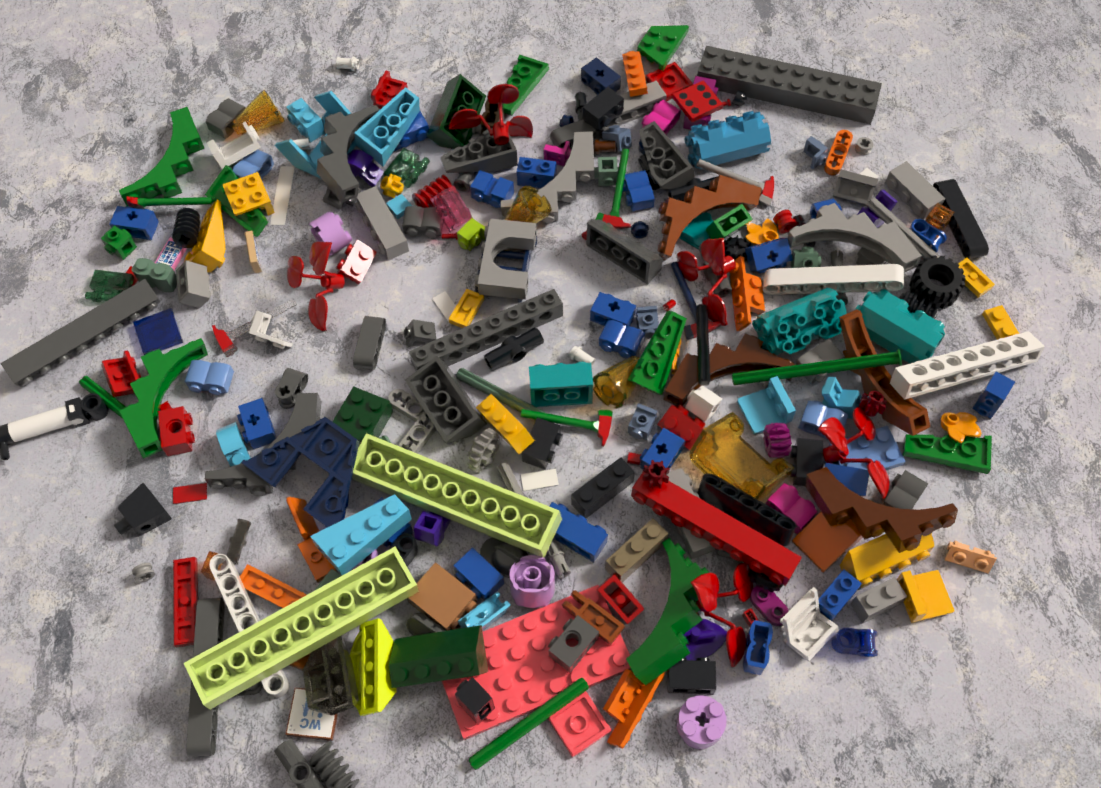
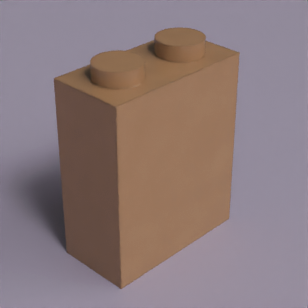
M436 562L417 582L419 592L407 598L408 603L442 626L446 631L458 629L460 627L458 620L477 606L476 594Z

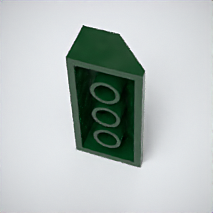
M461 74L449 80L426 136L440 147L450 149L463 147L468 144L473 134L472 128L449 130V124L454 114L463 109L476 110L477 115H480L486 95Z
M482 625L395 639L389 661L392 688L478 676L487 673L488 665Z

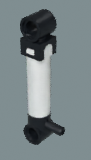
M91 393L82 400L80 397L65 401V406L0 425L1 459L8 460L10 458L8 444L70 425H74L77 428L89 424V417L95 421L102 420L107 416L109 408L98 394Z

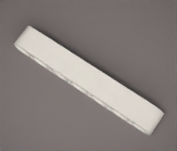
M898 264L768 269L764 272L763 291L769 295L813 294L825 288L834 289L837 293L879 292L881 289L898 291L904 287V268Z
M217 554L212 557L209 564L211 572L238 631L241 632L244 630V625L247 621L253 620V624H255L260 619L233 562L224 554ZM223 562H227L225 569L218 571V566ZM235 581L234 588L227 590L228 583ZM243 600L245 602L243 608L236 610V604ZM283 669L261 681L266 692L274 697H283L289 690V683ZM281 680L280 689L272 691L273 682Z

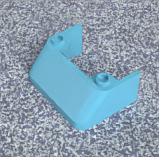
M332 91L324 92L314 97L326 110L322 116L323 126L325 124V117L338 112H342L344 116L351 114ZM292 139L281 141L274 145L294 167L321 179L317 174V160L324 156L320 152L321 141L310 155L301 150ZM355 140L351 143L347 154L356 147Z

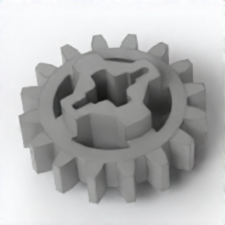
M491 428L485 429L483 434H480V437L477 436L474 439L473 445L468 452L470 460L467 465H469L468 468L470 470L480 473V471H483L484 466L486 467L487 464L493 462L495 454L499 449L497 442L499 433Z

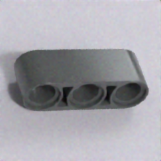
M582 119L553 130L550 134V139L554 146L564 148L566 141H569L570 149H572L574 132L593 131L594 142L602 138L604 129L602 128L597 131Z
M364 317L353 357L354 368L376 369L386 330L385 318Z

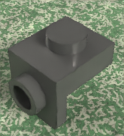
M413 319L404 329L406 345L411 346L415 341L429 343L436 340L435 323Z

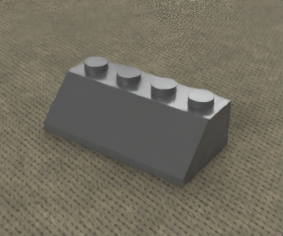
M601 219L589 220L587 222V246L644 283L649 284L662 269L663 258L656 252L645 248L642 243L634 241L626 233L618 231L613 225Z
M434 357L405 379L445 443L448 444L471 437L487 425L451 369L440 357Z

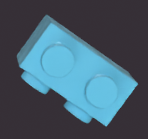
M302 98L286 107L288 111L287 118L290 123L295 125L301 135L308 138L310 142L326 134L322 119Z

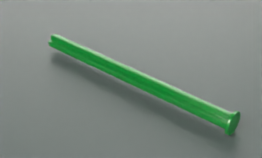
M897 349L896 352L733 373L732 382L733 385L769 381L770 378L776 376L780 380L893 364L901 366L902 359L900 349Z

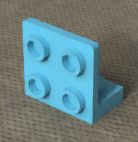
M778 376L770 378L766 389L743 396L737 400L754 435L762 433L765 426L771 423L787 424L792 422L796 412Z

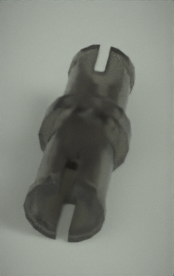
M243 519L237 520L233 537L229 539L230 546L226 556L234 565L239 563L242 549L247 544L245 540L251 522Z

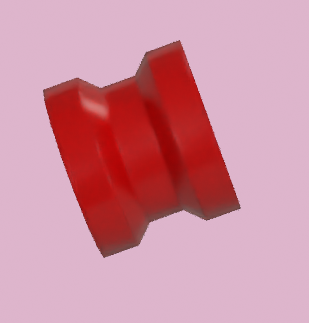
M782 210L773 218L781 234L788 233L797 226V222L792 218L790 210Z

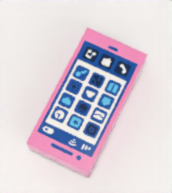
M170 237L155 263L167 264L175 270L187 248L179 247L175 244L173 238Z

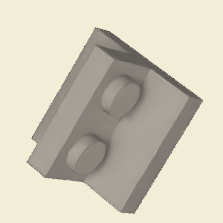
M841 169L833 196L867 204L873 196L878 179Z

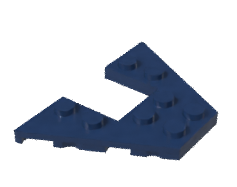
M324 417L316 421L314 425L301 429V432L280 440L273 447L265 448L261 451L262 453L247 461L243 460L241 463L273 487L277 486L301 454L327 471L330 475L303 510L328 528L343 520L359 441Z

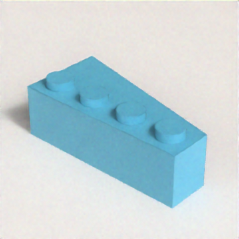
M405 87L354 133L356 146L371 155L376 162L384 167L419 113V97Z
M394 494L310 537L315 546L341 575H344L411 521L412 518L409 509Z

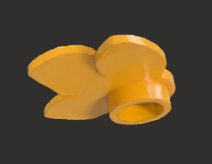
M766 219L762 226L749 223L747 225L748 235L745 238L750 243L756 245L778 239V228L769 219Z
M946 412L940 418L941 427L958 443H962L965 436L981 437V430L976 424L977 418L972 414L966 412H959L957 414Z

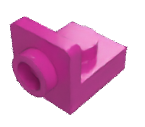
M566 141L564 148L546 144L543 149L544 160L556 161L557 165L565 166L572 150L570 149V142Z

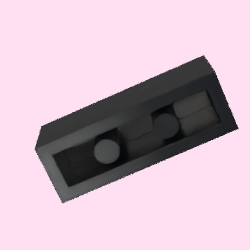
M620 457L572 493L571 505L581 516L588 518L634 482L635 472Z

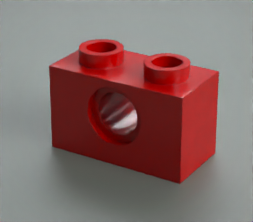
M183 406L158 411L161 448L166 455L173 456L192 452V443H195L193 431L190 429V425H193L191 413H187Z
M615 573L597 587V590L627 624L644 610L643 605Z

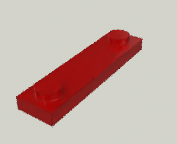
M196 557L173 560L174 646L176 648L194 645L198 602V566Z

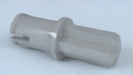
M554 537L547 552L549 555L548 561L553 564L557 577L562 579V574L565 578L571 574V571L564 559L565 553L560 550Z

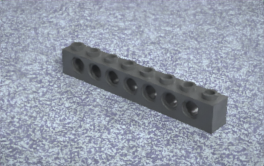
M552 289L409 351L411 363L415 371H417L434 357L438 356L448 366L502 343L510 336H519L534 327L537 328L562 317L563 303L555 289Z

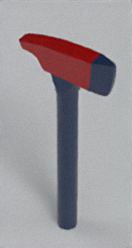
M678 262L671 263V268L694 317V324L684 326V334L686 339H693L697 337V305ZM708 320L709 332L719 327L722 323L720 321L712 322Z

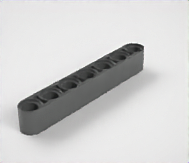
M222 597L199 599L197 602L193 658L223 642L225 605ZM192 680L186 744L188 757L213 756L216 751L219 705L212 709L205 707Z

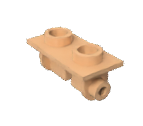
M949 541L947 547L949 551L945 561L989 574L997 557H994V554H991V551L975 547L973 550H970L969 545L959 543L958 541Z

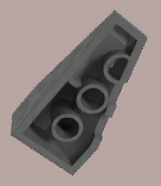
M487 129L482 132V136L477 139H470L469 143L465 146L457 147L440 158L446 173L479 172V170L500 171L518 166L517 149L510 135L508 143L497 145L494 141V136H490Z

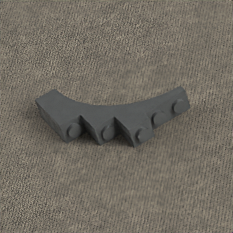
M376 105L344 116L342 112H338L325 117L324 131L327 135L321 138L320 152L324 156L317 160V174L341 203L358 197L359 182L350 169L347 152L351 143L355 140L354 133L380 110Z
M297 393L295 406L288 423L280 435L267 447L268 449L286 437L290 438L301 432V429L314 425L316 421L320 420L322 402L318 393ZM296 461L289 470H296ZM242 463L225 469L205 471L204 479L214 489H223L224 487L243 489L247 486L251 494L256 496L273 493L272 485Z

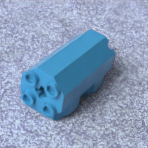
M749 111L742 113L743 116L736 117V115L726 117V122L713 120L705 126H702V124L691 126V131L684 138L685 144L689 148V163L691 165L694 164L697 169H703L696 166L699 159L719 165L769 152L770 148H767V145H771V135L768 123H763L762 119H765L764 115L760 114V112L754 113Z

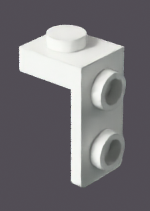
M256 311V314L251 319L249 333L256 335L255 339L264 343L267 340L273 341V346L284 349L285 346L292 347L293 344L267 335L266 331L272 315Z

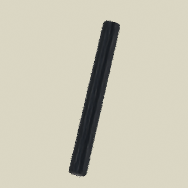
M698 304L696 309L698 383L707 386L711 381L708 307L705 304Z

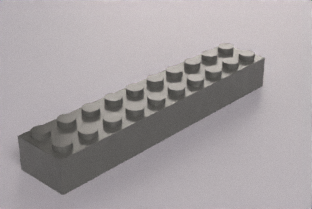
M707 45L697 73L699 77L715 79V87L721 92L736 95L739 90L745 93L748 98L870 125L876 111L882 85L879 82Z

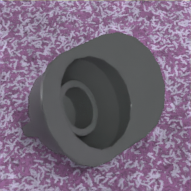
M493 537L487 539L480 549V555L501 575L510 578L511 566L519 562L520 558L528 556L525 550Z

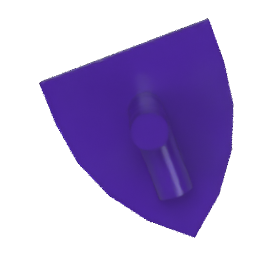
M703 619L684 634L688 640L686 646L690 651V654L685 658L696 661V658L711 656L725 643L727 631L721 626Z

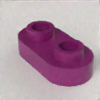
M754 587L750 595V600L754 607L771 625H783L780 623V620L789 612L787 606L774 592L763 590L761 587ZM759 593H764L766 598H761ZM774 610H780L782 615H776Z

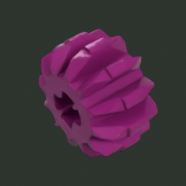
M771 423L765 426L763 439L765 451L769 457L784 458L789 456L792 450L790 430L785 423Z

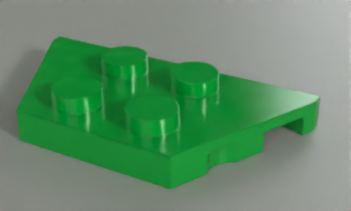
M651 26L639 43L637 51H640V54L646 57L649 62H656L659 65V69L663 71L689 32V26Z

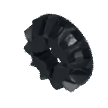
M738 235L734 238L729 236L727 240H724L725 256L729 255L734 260L742 256L744 261L747 260L745 248L751 247V243L747 242L745 238H739ZM736 245H737L738 248H739V251L737 252V254H736V251H735V248H734Z
M750 568L748 575L750 581L756 583V587H761L763 590H769L770 592L780 591L783 586L782 584H775L767 575L762 572L757 573Z

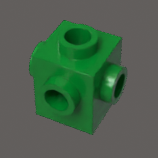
M115 225L101 238L105 245L104 249L109 254H115L123 260L137 248L131 234L127 230H121Z

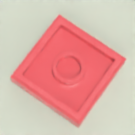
M586 691L548 718V721L572 758L612 732Z

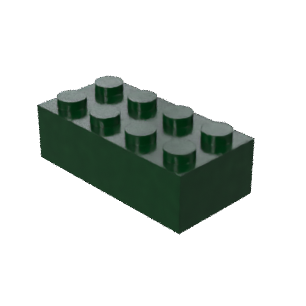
M353 386L332 422L356 438L360 445L366 433L379 438L393 413V409L389 400Z

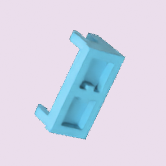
M496 592L458 620V623L462 628L482 625L483 631L502 617L511 604L508 601L501 603L498 599L500 593Z

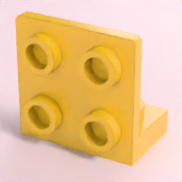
M258 172L223 184L235 216L257 208L265 209L268 216L275 213Z
M909 570L902 572L898 576L897 581L907 595L903 603L911 623L954 612L953 605L938 570L913 576Z

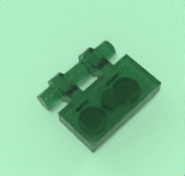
M403 148L384 172V177H389V174L402 178L400 182L402 183L405 180L404 186L410 188L412 184L418 181V176L426 171L430 160L424 157L422 161H419L420 157L418 154Z
M95 270L89 285L95 291L86 292L85 298L98 303L108 301L132 287L134 276L129 273Z

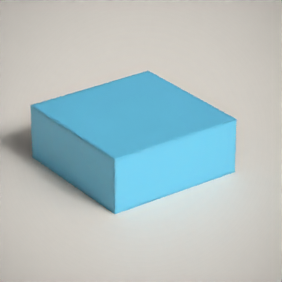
M402 194L386 203L391 213L397 219L404 216L406 207L412 206Z

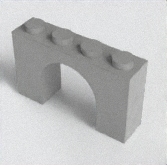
M490 218L489 226H485L484 231L486 242H482L481 246L483 258H479L478 261L480 273L479 275L476 274L475 286L478 287L479 295L526 300L529 283L528 272L502 269L493 260L499 252L505 249L534 250L537 236L536 223Z

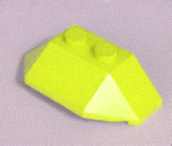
M379 618L360 625V631L350 651L349 698L357 708L360 716L381 712L397 692V687L392 688L389 671V661L394 641Z

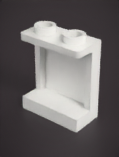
M246 121L242 124L247 132L219 148L214 139L207 142L212 155L222 170L225 165L230 166L261 148L258 143L261 139L253 126H248Z

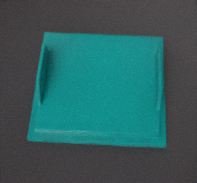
M705 212L695 217L682 231L679 239L699 250V245L703 241L711 239L705 231L714 221L711 214Z

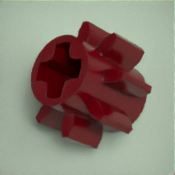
M870 391L869 394L863 393L859 407L863 409L867 416L874 417L877 413L881 415L884 413L887 400H884V396L880 392Z
M651 460L650 466L644 465L643 471L645 474L643 475V481L648 480L650 488L658 486L660 489L663 482H669L667 474H669L670 468H665L663 461L654 462Z

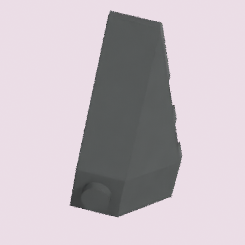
M655 121L639 130L651 175L661 189H674L685 186L690 180L695 179L693 166Z

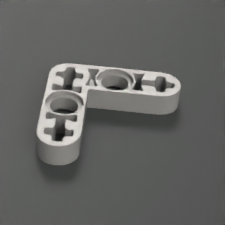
M395 389L390 392L388 397L392 408L415 421V424L398 446L405 449L410 447L412 452L418 454L436 431V428L432 421L428 423V415L416 397L404 390ZM401 397L403 402H401L400 400L395 402L394 398ZM418 405L420 410L417 413H411L409 411L410 407ZM416 431H423L425 435L421 439H416L414 433Z

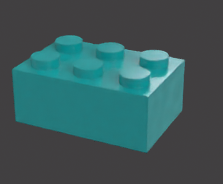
M557 363L546 366L537 364L529 367L531 405L535 407L593 404L591 363Z

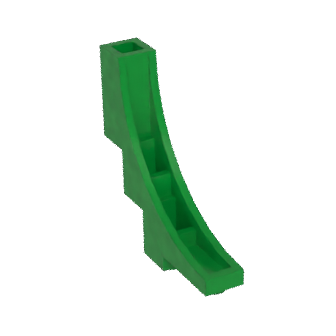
M188 107L170 112L173 122L170 145L159 163L144 177L119 190L126 206H128L127 196L138 199H150L162 194L164 198H169L182 193L177 176L194 171L188 155L205 149Z
M202 338L191 341L177 349H172L165 354H162L161 350L158 349L141 356V360L149 375L130 383L139 402L128 405L119 411L143 459L163 450L157 428L159 407L171 383L182 371L190 366L191 361L200 360L208 355Z
M670 538L663 542L671 568V586L666 606L652 633L636 651L626 658L635 677L645 685L690 654L686 646L688 640L684 634L703 620L698 613L701 609L696 603L698 596L691 582L698 576L710 572L706 567L701 569L696 562L693 563L688 557L685 558L684 554H686L684 548L679 542L675 544Z

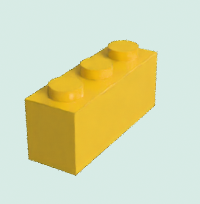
M492 394L476 406L483 418L518 454L535 441L527 429Z

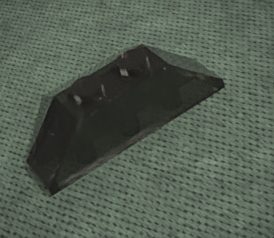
M343 635L313 651L303 668L308 708L331 716L355 707L359 701L353 663Z

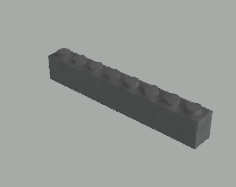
M146 279L0 364L14 384L25 386L32 382V377L37 374H46L52 369L51 366L54 364H62L69 360L71 354L83 352L91 342L97 343L103 340L108 332L120 330L125 322L137 320L141 316L140 313L145 310L148 312L152 311L158 306L159 298Z

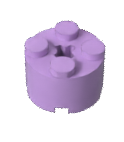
M328 211L310 222L309 226L312 227L310 230L317 242H332L329 256L348 246L349 242L352 241V237L348 231L344 232L341 227L343 224L341 218L337 214L334 215L333 212Z
M528 555L520 558L519 562L511 566L510 591L516 605L537 608L545 607L550 603L555 592V571L553 566L546 562L545 558L537 555Z
M703 695L689 698L682 705L678 714L677 731L684 742L692 748L707 749L719 741L726 728V714L722 704L711 697ZM699 718L703 719L705 723L703 727L699 726Z

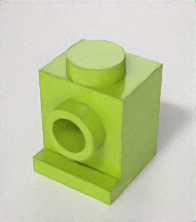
M471 218L457 232L459 246L464 250L471 251L480 244L482 239L485 241V226Z

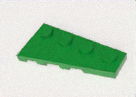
M225 165L205 195L212 197L213 202L217 199L221 201L222 210L246 230L253 231L254 236L258 237L268 224V221L259 208L238 216L234 215L223 184L234 181L238 177L231 167Z
M673 311L666 312L627 381L657 395L663 394L687 318Z

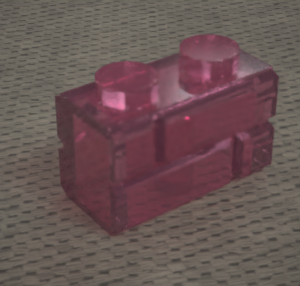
M454 185L430 199L449 232L466 224L473 218Z

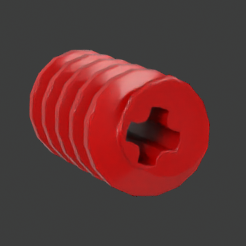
M443 174L441 178H436L435 182H430L429 186H424L423 190L419 189L417 193H413L412 198L418 207L427 208L429 205L436 207L435 201L440 205L442 204L441 197L447 201V194L451 197L454 196L453 187L449 179Z

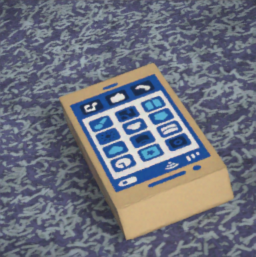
M247 231L245 237L250 265L255 273H260L262 270L257 241L253 231Z

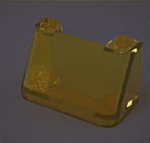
M731 412L702 430L690 450V459L704 474H714L761 501L791 474L794 467L783 458H776L770 464L741 437L744 431V424L735 413Z

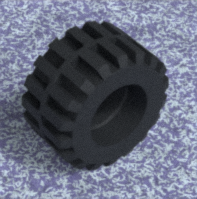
M936 255L932 256L931 259L926 257L923 261L919 262L909 283L910 293H914L913 296L918 295L917 299L919 301L925 299L924 305L931 303L933 309L936 307L945 309L947 306L953 305L961 293L966 279L965 275H963L964 271L962 268H959L957 262L953 263L951 258L945 259V256L937 258ZM930 279L938 280L944 286L936 285Z

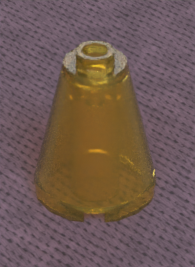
M263 90L233 120L234 125L232 127L238 135H243L247 132L242 124L245 121L248 126L252 125L257 132L281 124L285 120L268 93Z
M523 186L518 191L504 220L537 224L549 216L552 210L551 205L544 195L540 197L537 194L538 190L536 188Z
M631 356L597 373L593 377L595 384L593 388L594 393L605 405L609 406L612 404L617 409L626 403L636 387V384L627 380L640 359L639 357Z

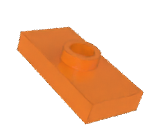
M311 537L297 544L317 583L322 581L331 569L336 571L335 567L315 546Z

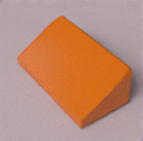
M286 498L304 541L310 538L311 535L319 532L313 516L303 510L307 502L300 498Z

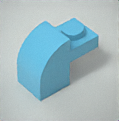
M828 377L825 385L822 387V396L824 397L822 403L828 408L842 409L848 414V418L853 419V410L859 407L862 396L859 391L842 389L836 377Z
M236 422L216 430L218 442L230 467L240 464L243 460L247 461L250 459Z

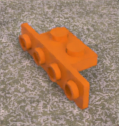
M742 256L734 260L736 267L730 271L736 331L739 332L751 324L750 312L760 315L765 312L762 280L760 277L746 273L745 261Z
M625 669L603 707L605 712L618 721L607 743L621 749L624 748L630 740V736L637 723L641 720L648 703L652 700L659 683L663 680L665 672L645 685L635 677L633 671Z

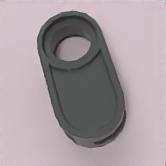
M415 613L406 622L407 630L413 636L446 631L442 626L422 613Z

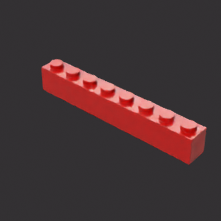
M642 472L632 487L631 497L638 504L649 506L657 515H664L671 519L672 523L676 526L685 527L690 530L693 536L709 541L710 545L715 549L726 551L734 560L743 561L757 573L762 572L775 584L787 585L802 558L801 556L670 481L668 483L663 482L660 489L658 486L650 488L648 480L643 481L645 472Z

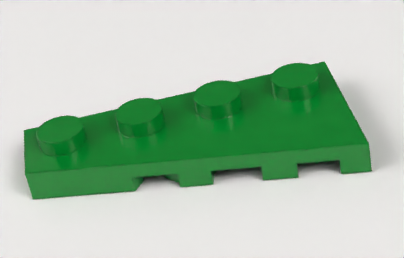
M519 54L518 63L514 65L512 70L513 74L507 80L508 85L511 84L518 89L519 97L513 103L504 104L505 114L512 116L548 72V63Z
M906 434L902 455L989 474L991 470L992 436L984 435L983 438L965 436L964 441L958 443L949 435L934 437V435L916 434L912 436Z

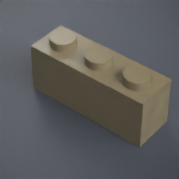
M652 518L605 561V570L610 575L615 573L623 583L663 546V542L668 539L669 533Z

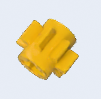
M389 174V177L385 176L380 184V188L384 190L382 194L392 198L395 195H400L404 188L403 183L400 182L402 178Z

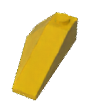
M218 199L207 209L200 224L201 230L198 233L197 243L191 252H187L185 257L187 261L207 266V272H212L217 267L220 268L225 261L224 253L226 248L221 201Z

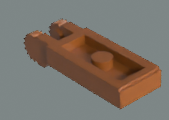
M573 590L571 596L583 606L577 609L570 602L564 601L562 604L563 608L575 617L579 615L599 631L600 638L612 645L624 630L625 625L590 598L587 599L576 590Z

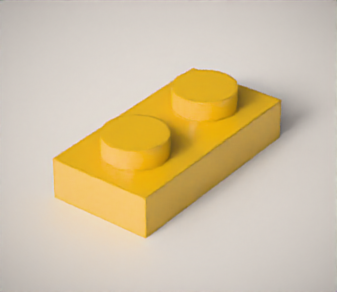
M968 258L958 263L959 268H962L964 271L963 275L966 278L964 281L965 286L978 298L994 287L995 284Z
M466 289L449 317V323L460 328L469 326L484 301V295H479L477 292Z
M1003 305L984 310L982 313L997 340L1019 334Z

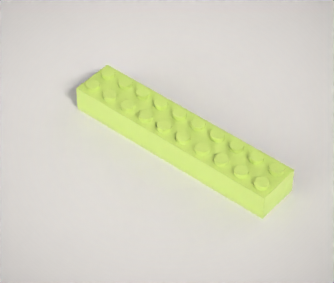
M367 433L358 447L352 474L353 480L389 495L395 494L401 500L534 555L545 557L562 521L560 511Z
M393 547L184 663L185 668L203 705L208 709H212L419 592L417 584L396 547Z

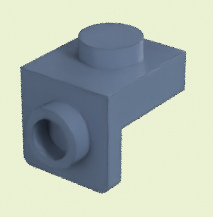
M613 125L608 130L602 132L604 140L617 142L618 151L622 152L623 148L628 149L632 147L630 129Z
M812 136L806 140L803 152L812 158L810 168L815 169L818 165L821 166L825 163L828 148Z

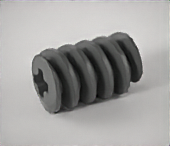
M329 741L322 745L313 754L309 764L311 767H315L316 774L321 775L320 780L326 782L325 787L355 788L359 783V779L351 781L355 775L354 771L346 774L349 764L341 766L340 764L344 757L335 758L339 750H329L333 742Z

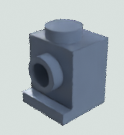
M657 306L637 307V328L645 332V338H652L659 326Z
M638 403L629 423L628 433L636 439L647 440L656 422L657 410Z

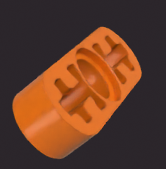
M840 130L837 132L824 167L827 174L834 176L840 173L853 139L850 131ZM842 138H845L844 144L841 143ZM840 150L843 152V154L837 155L834 153V151ZM833 161L837 162L835 167H831Z

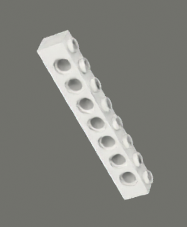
M1027 331L896 367L890 384L905 400L993 375L996 371L1000 373L1038 362L1045 346Z

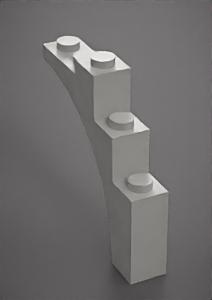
M593 131L574 132V142L570 157L563 169L551 182L529 195L516 199L501 200L502 216L512 218L515 216L533 217L539 215L540 222L551 223L558 221V201L571 202L577 200L576 181L587 182L594 180Z
M835 203L822 206L817 212L816 219L813 218L802 226H795L788 234L790 248L814 241L847 242L878 254L890 264L901 265L904 268V273L917 267L922 257L894 221L889 224H882L877 228L865 212L858 215L854 214L847 219Z

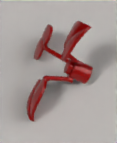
M511 84L496 85L488 92L487 98L489 103H498L500 122L495 123L492 129L483 116L477 115V111L473 109H463L456 112L449 124V130L476 127L482 121L488 129L490 136H494V141L497 145L508 143L509 135L532 138L533 134L532 122L526 116H515L510 121H507L506 124L503 123L502 103H513L519 97L518 89Z
M724 238L707 239L701 244V253L703 259L709 263L708 265L698 267L696 257L688 251L677 253L676 258L684 278L688 281L697 280L698 271L712 268L715 275L721 276L708 291V296L702 298V305H707L708 318L712 322L720 321L722 323L721 326H726L728 323L726 321L725 304L718 295L712 293L723 279L727 278L726 273L735 269L736 264L731 256H725Z
M314 242L310 248L309 260L316 275L302 273L304 263L300 257L291 256L288 259L287 280L292 288L300 287L303 277L319 279L321 286L327 289L317 293L315 298H311L308 306V315L311 323L321 331H327L326 320L328 313L327 301L322 295L333 293V289H342L345 282L342 274L325 271L332 242Z
M856 407L853 410V419L860 431L848 440L845 438V429L837 418L831 417L826 419L818 428V431L823 433L832 444L823 449V458L826 463L832 464L840 461L841 464L868 463L867 470L872 481L881 494L882 499L886 498L889 490V476L884 466L878 460L873 462L872 459H846V456L849 454L847 444L864 435L867 441L875 438L876 430L871 418L864 413L861 407Z
M741 563L735 568L733 583L736 589L731 592L718 593L719 581L714 573L702 574L691 582L698 596L696 603L701 609L699 612H704V616L718 620L731 628L727 631L726 646L731 668L739 663L745 653V632L742 627H736L734 623L711 613V611L717 607V598L737 594L741 602L747 601L750 598L753 582L750 581L748 575L750 568L745 563Z

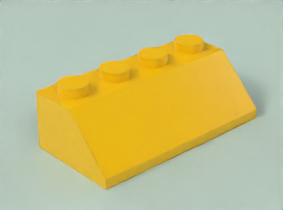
M932 533L927 536L922 535L920 545L914 550H906L901 553L897 551L888 536L884 534L849 550L839 566L841 570L845 569L862 583L860 587L864 588L873 583V579L880 577V579L888 577L894 569L899 568V570H903L909 567L911 562L916 559L920 562L928 558L930 551L934 548Z

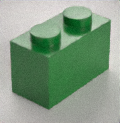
M743 204L714 220L705 231L711 239L724 238L725 240L745 228L753 219Z

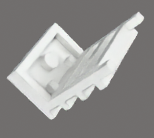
M814 587L780 620V623L783 624L781 629L785 631L783 633V637H785L784 643L807 661H810L839 630L838 625L820 613L818 592Z

